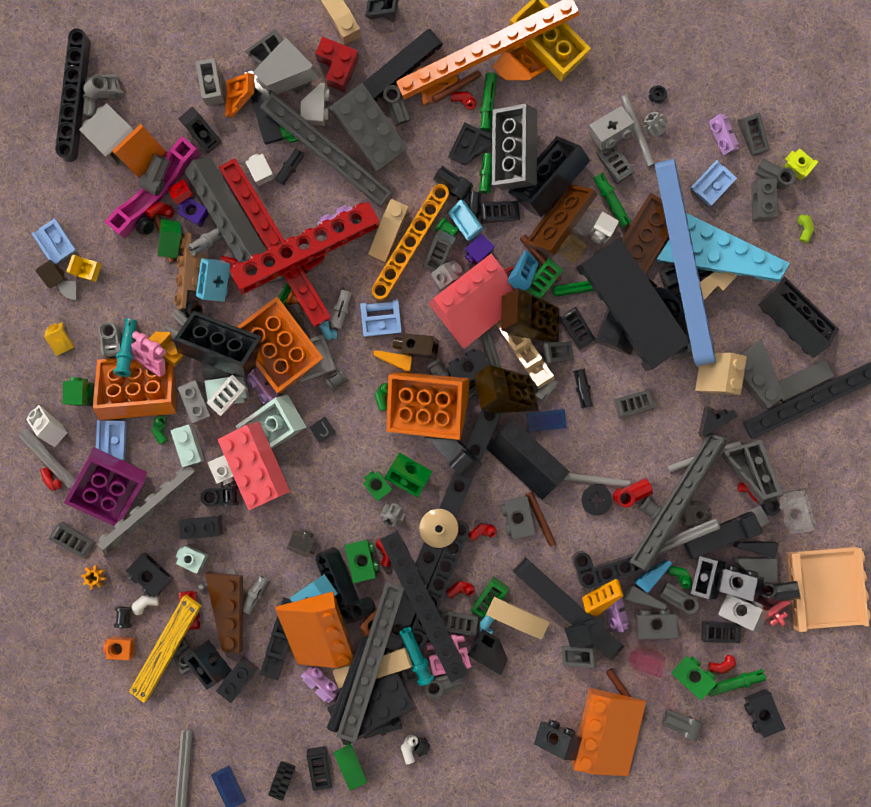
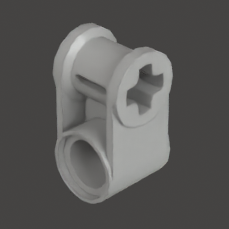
M96 74L84 85V92L90 98L117 99L124 96V92L119 84L120 77L116 74Z
M103 322L99 327L100 348L103 359H108V357L116 356L120 352L122 334L118 324ZM109 326H112L114 332L112 335L109 336L107 334V328Z

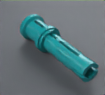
M130 318L125 319L120 352L116 354L117 365L113 370V374L120 377L131 376L130 365L134 359L133 354H131V344L134 341L132 334L136 330L137 321L131 319V322H129Z
M410 627L404 628L399 633L412 660L411 668L416 672L418 684L420 686L427 685L434 680V675L430 673L428 668V660L423 658L412 629Z

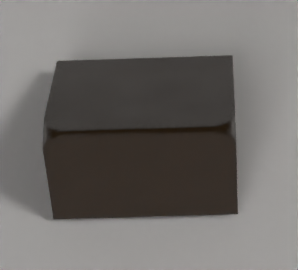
M51 259L35 269L50 289L64 280V271Z

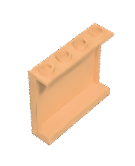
M846 547L786 552L789 582H798L801 599L791 600L794 630L806 632L807 629L851 625L869 626L871 615L867 609L869 595L865 589L867 575L863 568L865 555L862 548Z

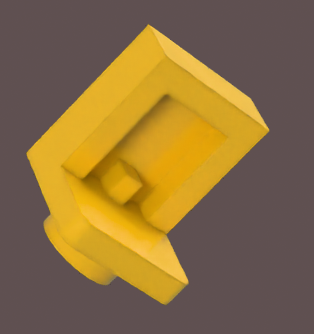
M72 255L67 273L96 282L102 264Z
M63 322L48 326L44 335L56 356L74 348L73 342L64 330L65 325Z

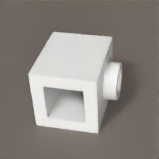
M224 455L208 462L217 484L223 483V485L234 481V476Z

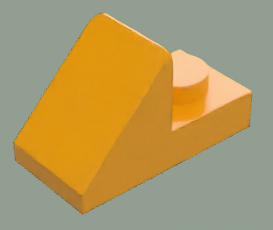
M155 332L149 338L152 342H157L162 346L161 348L166 351L162 357L173 367L184 357V355L177 352L175 343L171 340L170 332Z

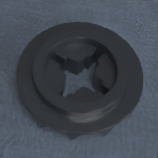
M592 485L583 492L581 501L583 508L589 514L602 515L610 509L612 496L606 487ZM596 492L598 498L605 499V501L598 502L597 508L594 502L589 501V499L595 498Z

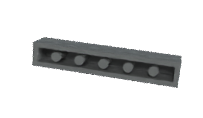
M211 157L193 160L184 172L238 262H246L250 260L249 258L252 255L266 252L267 250Z

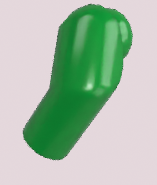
M388 383L381 384L375 393L379 411L387 409Z
M161 415L154 419L151 427V432L159 445L168 441L163 433L166 418Z
M676 566L669 567L667 574L677 576L684 589H689L692 586V578L687 569Z

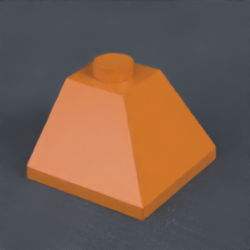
M523 43L503 52L493 66L497 74L505 80H531L548 70Z

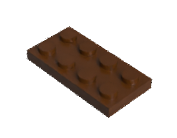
M570 184L551 206L525 244L529 248L555 255L585 211L592 204V201L597 196L596 191L591 188Z
M651 192L621 239L644 274L648 271L669 236L662 199Z

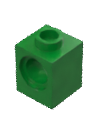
M372 471L364 477L366 480L363 483L377 502L393 489L379 471L376 473ZM374 479H379L382 482L380 490L372 488L371 484Z

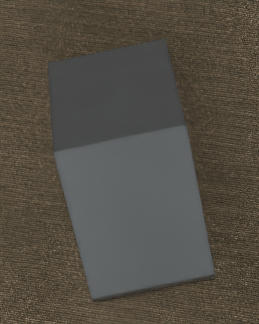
M571 341L546 343L542 346L546 365L574 360Z
M592 644L570 647V645L561 646L563 666L596 668L595 648Z

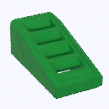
M548 258L534 275L532 283L526 291L541 299L562 273L563 269ZM548 265L557 272L555 275L546 269ZM545 272L552 279L549 281L541 273ZM536 279H541L547 285L544 287ZM532 284L536 285L542 291L540 293L537 292L533 287H531Z
M493 576L472 606L471 611L484 618L486 612L478 606L482 605L489 609L490 605L483 601L485 598L492 602L493 597L488 595V593L490 592L502 600L508 593L509 587ZM494 586L495 588H497V589L500 590L501 592L499 593L498 591H496V590H495L494 588H492V587Z

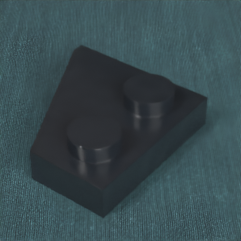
M464 122L448 158L466 166L492 145V135Z

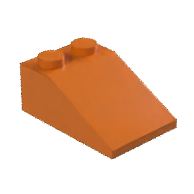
M142 124L136 127L112 150L138 178H141L147 172L154 154L166 157L168 153Z

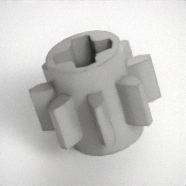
M651 112L645 117L643 128L647 134L650 133L652 136H658L666 130V122L668 120L664 114L660 115L659 112Z
M392 503L389 506H384L380 517L383 518L382 521L386 526L395 527L396 524L398 526L401 525L405 514L402 513L403 509L400 505Z

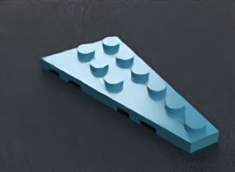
M686 213L697 269L719 273H734L738 276L747 275L775 282L781 281L790 266L789 262ZM670 239L658 256L657 263L666 262L675 265Z

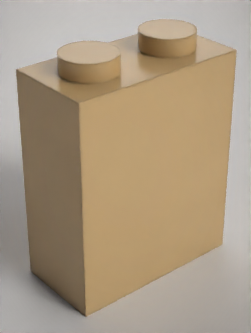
M715 353L716 363L699 366L695 391L708 394L741 395L747 356L735 353Z

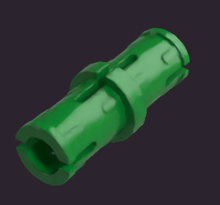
M485 153L483 154L482 169L479 172L481 177L478 192L490 194L492 154Z

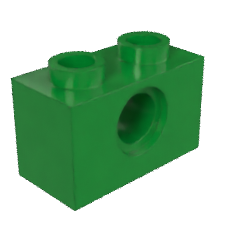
M70 377V381H63V405L93 406L94 383H90L88 379L80 377Z
M399 452L384 479L418 498L433 471Z
M368 539L345 544L353 583L376 578L379 567L377 561L373 562L372 554L375 553L373 543H369ZM358 556H366L368 563L360 565L357 561Z
M686 656L671 674L702 701L717 684L714 681L716 677L709 670L704 672L699 667L701 663L693 656L691 658ZM693 671L701 674V680L697 683L692 682L689 678Z

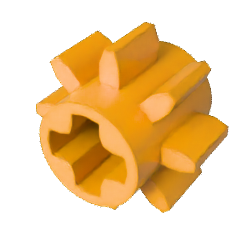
M94 565L93 570L91 567H86L87 573L81 575L85 581L83 585H90L91 590L95 588V585L99 588L102 587L101 581L107 579L103 574L105 569H98V565ZM91 574H94V576L97 577V580H94V578L91 577Z

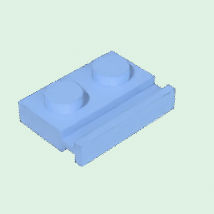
M716 160L691 186L690 190H693L710 207L737 177Z
M55 218L40 227L38 231L31 233L48 260L51 259L56 265L77 252V249Z
M97 420L96 448L116 458L125 460L127 421Z

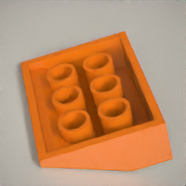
M278 296L237 326L240 329L262 337L255 365L278 394L283 393L324 359Z
M116 358L97 360L93 410L99 420L176 414L175 367L165 361V374L159 377L133 359L130 365L131 376L120 377L113 374V370L117 365Z
M407 372L389 374L386 432L460 440L469 398V378Z
M333 591L275 607L297 664L339 668L351 664L354 657L353 645Z
M589 687L578 731V736L582 737L576 759L572 760L573 769L594 775L628 776L646 700Z

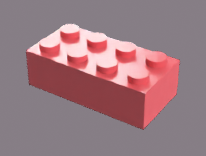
M259 421L245 425L217 439L248 510L290 492Z

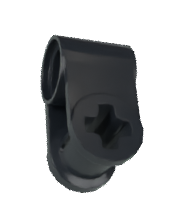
M238 485L205 489L200 496L201 502L206 506L239 505L236 493ZM208 492L214 493L215 500L213 502L206 500Z

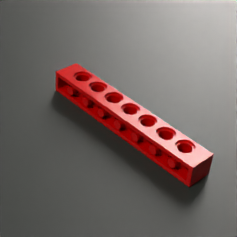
M369 201L364 204L359 203L348 212H340L332 220H324L319 226L313 229L308 228L297 237H289L284 243L278 246L273 245L262 254L252 255L249 258L250 260L234 264L229 269L231 277L241 295H244L378 229L379 219ZM353 219H359L361 222L359 224H353L351 221ZM337 227L344 229L340 233L334 231ZM323 235L326 237V240L319 241L317 237ZM302 244H308L309 248L303 250L300 248V246ZM286 252L292 254L290 258L282 257V255ZM267 261L275 262L271 267L265 266ZM251 269L257 270V273L255 275L251 276L247 274V272Z

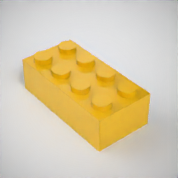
M531 0L510 19L509 26L550 6L544 0ZM566 22L523 42L560 82L588 57L591 50Z

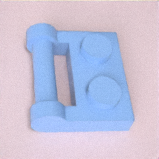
M398 299L392 300L393 302L375 304L360 303L363 337L402 333ZM390 309L394 311V314L367 317V312Z

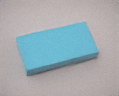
M460 200L448 212L467 241H472L484 229L463 200Z

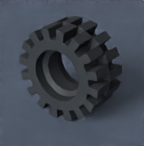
M283 761L280 762L268 796L281 801L284 800L296 766Z

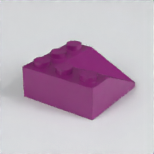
M93 447L69 489L64 504L115 526L126 515L145 481L147 472Z

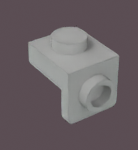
M453 260L441 265L431 275L438 287L443 289L463 276L464 273L457 261Z

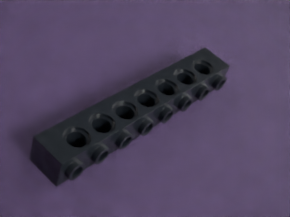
M397 529L381 537L380 541L450 682L452 683L468 675V669L399 530Z

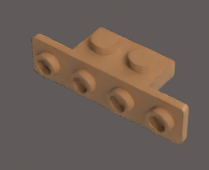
M188 232L181 236L179 248H181L180 256L177 259L179 275L176 276L175 281L178 288L174 297V304L176 309L180 310L186 309L187 291H197L201 258L208 259V254L197 253L192 255L187 245L191 244V233Z

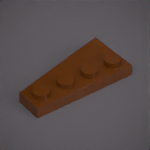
M207 572L205 576L221 649L226 652L241 653L243 651V575Z

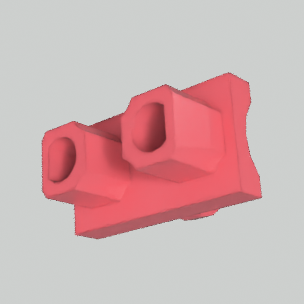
M789 601L778 602L769 610L765 606L763 607V610L769 612L766 620L773 616V619L769 621L771 626L777 623L781 627L785 625L783 619L788 614L785 611L781 614H778V612L786 608L790 604Z

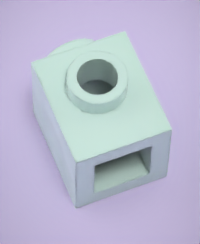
M186 545L177 552L176 558L178 560L176 564L197 574L201 572L209 554Z

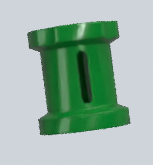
M443 217L436 226L435 231L442 230L455 236L459 228L454 227L447 221V218Z

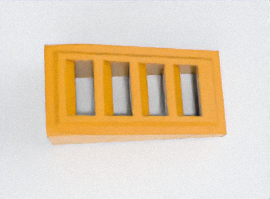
M378 350L374 351L373 355L376 358L406 372H410L411 356Z
M615 579L582 597L585 611L597 617L623 597L619 581Z

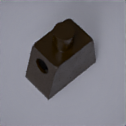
M404 333L403 338L394 337L393 349H401L405 355L437 360L439 340L434 336Z

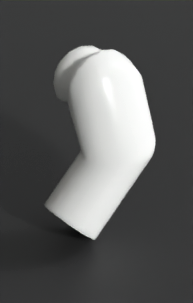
M141 596L132 604L133 613L141 615L147 605L159 606L160 597Z
M414 735L407 736L401 745L406 765L415 762L412 751L418 744V738Z

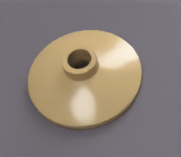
M433 509L427 512L421 519L419 526L420 535L424 542L432 547H446L455 540L458 534L457 520L447 510ZM437 525L443 527L441 532H436L435 527Z

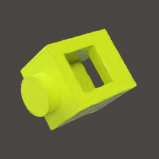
M799 148L796 152L792 150L785 158L787 162L783 167L792 169L796 177L801 181L811 172L818 161L813 160Z

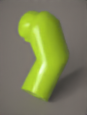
M802 214L797 220L799 225H803L804 228L799 240L809 243L814 231V225L809 215Z

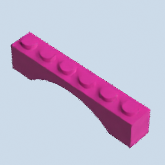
M181 136L166 155V158L171 163L163 179L165 184L162 192L158 196H154L141 188L128 201L117 207L105 220V223L125 239L134 230L137 221L146 216L145 210L159 202L168 192V188L173 186L185 173L184 171L189 164L199 158L201 155L199 151Z

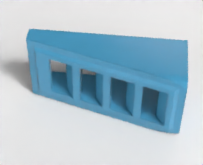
M527 250L524 251L507 282L514 289L519 288L523 291L528 289L539 262Z
M667 559L662 560L633 582L643 591L649 593L672 563Z

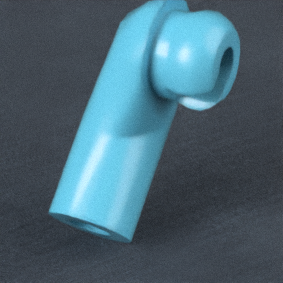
M328 321L319 325L327 340L337 338L336 329L330 330Z
M485 615L480 622V632L483 629L493 634V630L489 626L495 619Z

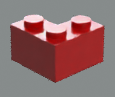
M322 36L315 53L318 62L330 66L325 78L327 85L345 92L359 60L358 51Z

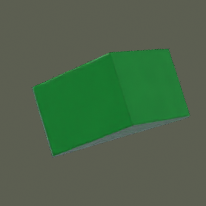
M160 220L157 256L177 259L181 239L180 222Z

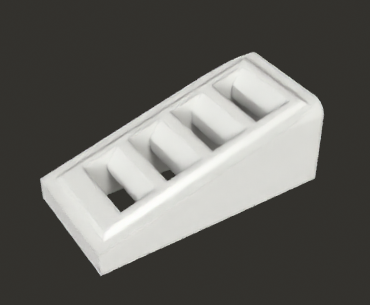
M232 374L207 401V404L222 416L248 388ZM232 383L239 389L237 392L230 386ZM226 389L234 394L232 398L225 392ZM221 394L229 400L227 403L219 397ZM216 399L224 406L222 409L214 403Z

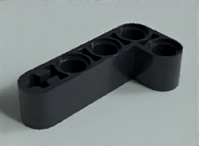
M425 436L450 461L449 466L459 475L470 479L483 465L460 440Z
M750 511L721 523L720 529L683 545L689 558L694 559L746 537L749 539L763 533V530L755 513Z
M331 547L318 553L315 559L321 576L325 574L338 593L335 595L344 623L349 624L360 621L374 613L376 605L371 598H358L340 551L335 547Z
M583 551L574 553L572 557L578 581L583 587L588 589L644 571L638 567L634 568L635 565L630 563L635 553L593 566L591 557ZM581 555L586 557L584 565L577 564V558ZM623 562H627L629 566L625 572L620 570V565ZM609 568L610 575L603 578L601 575L602 570ZM586 574H591L592 581L585 584L583 577Z

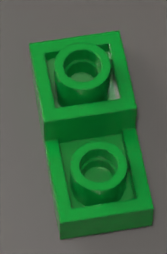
M352 744L333 752L349 791L367 783Z

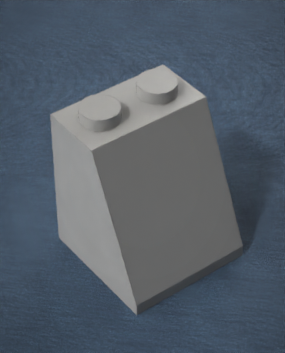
M287 38L253 71L257 76L256 81L269 93L273 91L277 95L322 76Z
M106 103L96 110V114L91 119L84 121L79 130L106 158L117 166L121 160L112 150L134 129Z

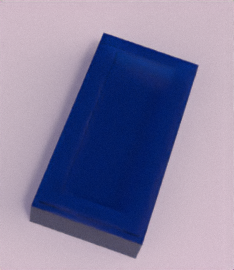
M565 409L526 413L528 432L567 428Z
M230 765L211 774L225 807H236L246 801Z

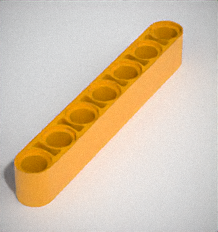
M438 184L433 187L372 287V294L376 300L384 301L389 297L449 198V190L445 185ZM442 191L445 193V197L439 199L435 196V193ZM428 207H433L436 211L434 214L429 215L425 210ZM418 223H423L426 228L423 231H418L415 226ZM408 239H413L416 244L413 247H407L405 242ZM403 255L406 257L404 263L399 264L395 261L396 257ZM389 271L396 273V277L392 280L385 277ZM377 288H385L386 293L383 296L376 295Z

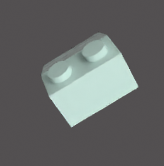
M288 394L274 398L236 425V428L239 429L259 421L271 449L307 428Z

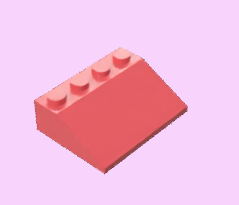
M490 254L435 296L428 304L463 349H465L501 320L502 296L513 291L514 288L507 282L508 277L502 266Z

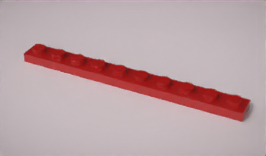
M234 158L219 166L220 172L265 247L268 249L273 245L278 246L284 243L283 236L237 160ZM286 252L282 255V257L284 258H290L292 256V254L289 252ZM301 267L283 275L314 328L331 319L330 314Z

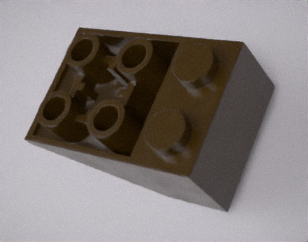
M517 288L502 296L501 330L516 337L559 342V307Z
M490 364L474 375L482 410L494 413L539 410L530 376Z

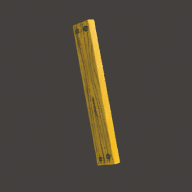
M188 595L183 596L129 691L143 703L148 701L202 605Z

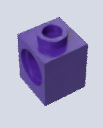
M190 197L182 201L178 206L179 211L177 213L200 228L209 215L205 206ZM193 207H196V213L194 215H189V210Z
M481 233L465 248V258L471 264L475 263L477 265L494 250L495 246Z

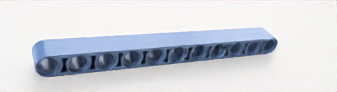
M673 158L655 163L693 358L695 365L701 366L716 363L678 170Z

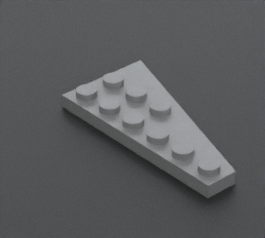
M190 466L186 469L184 467L175 474L176 478L171 482L167 480L162 484L161 490L156 495L154 493L149 495L142 507H135L129 513L131 515L126 520L121 519L114 526L115 530L110 534L108 532L103 534L98 539L99 543L97 544L99 552L103 557L106 558L110 554L107 550L111 547L115 548L126 538V533L130 535L154 513L157 504L158 506L163 505L171 496V492L175 493L192 478L195 471Z

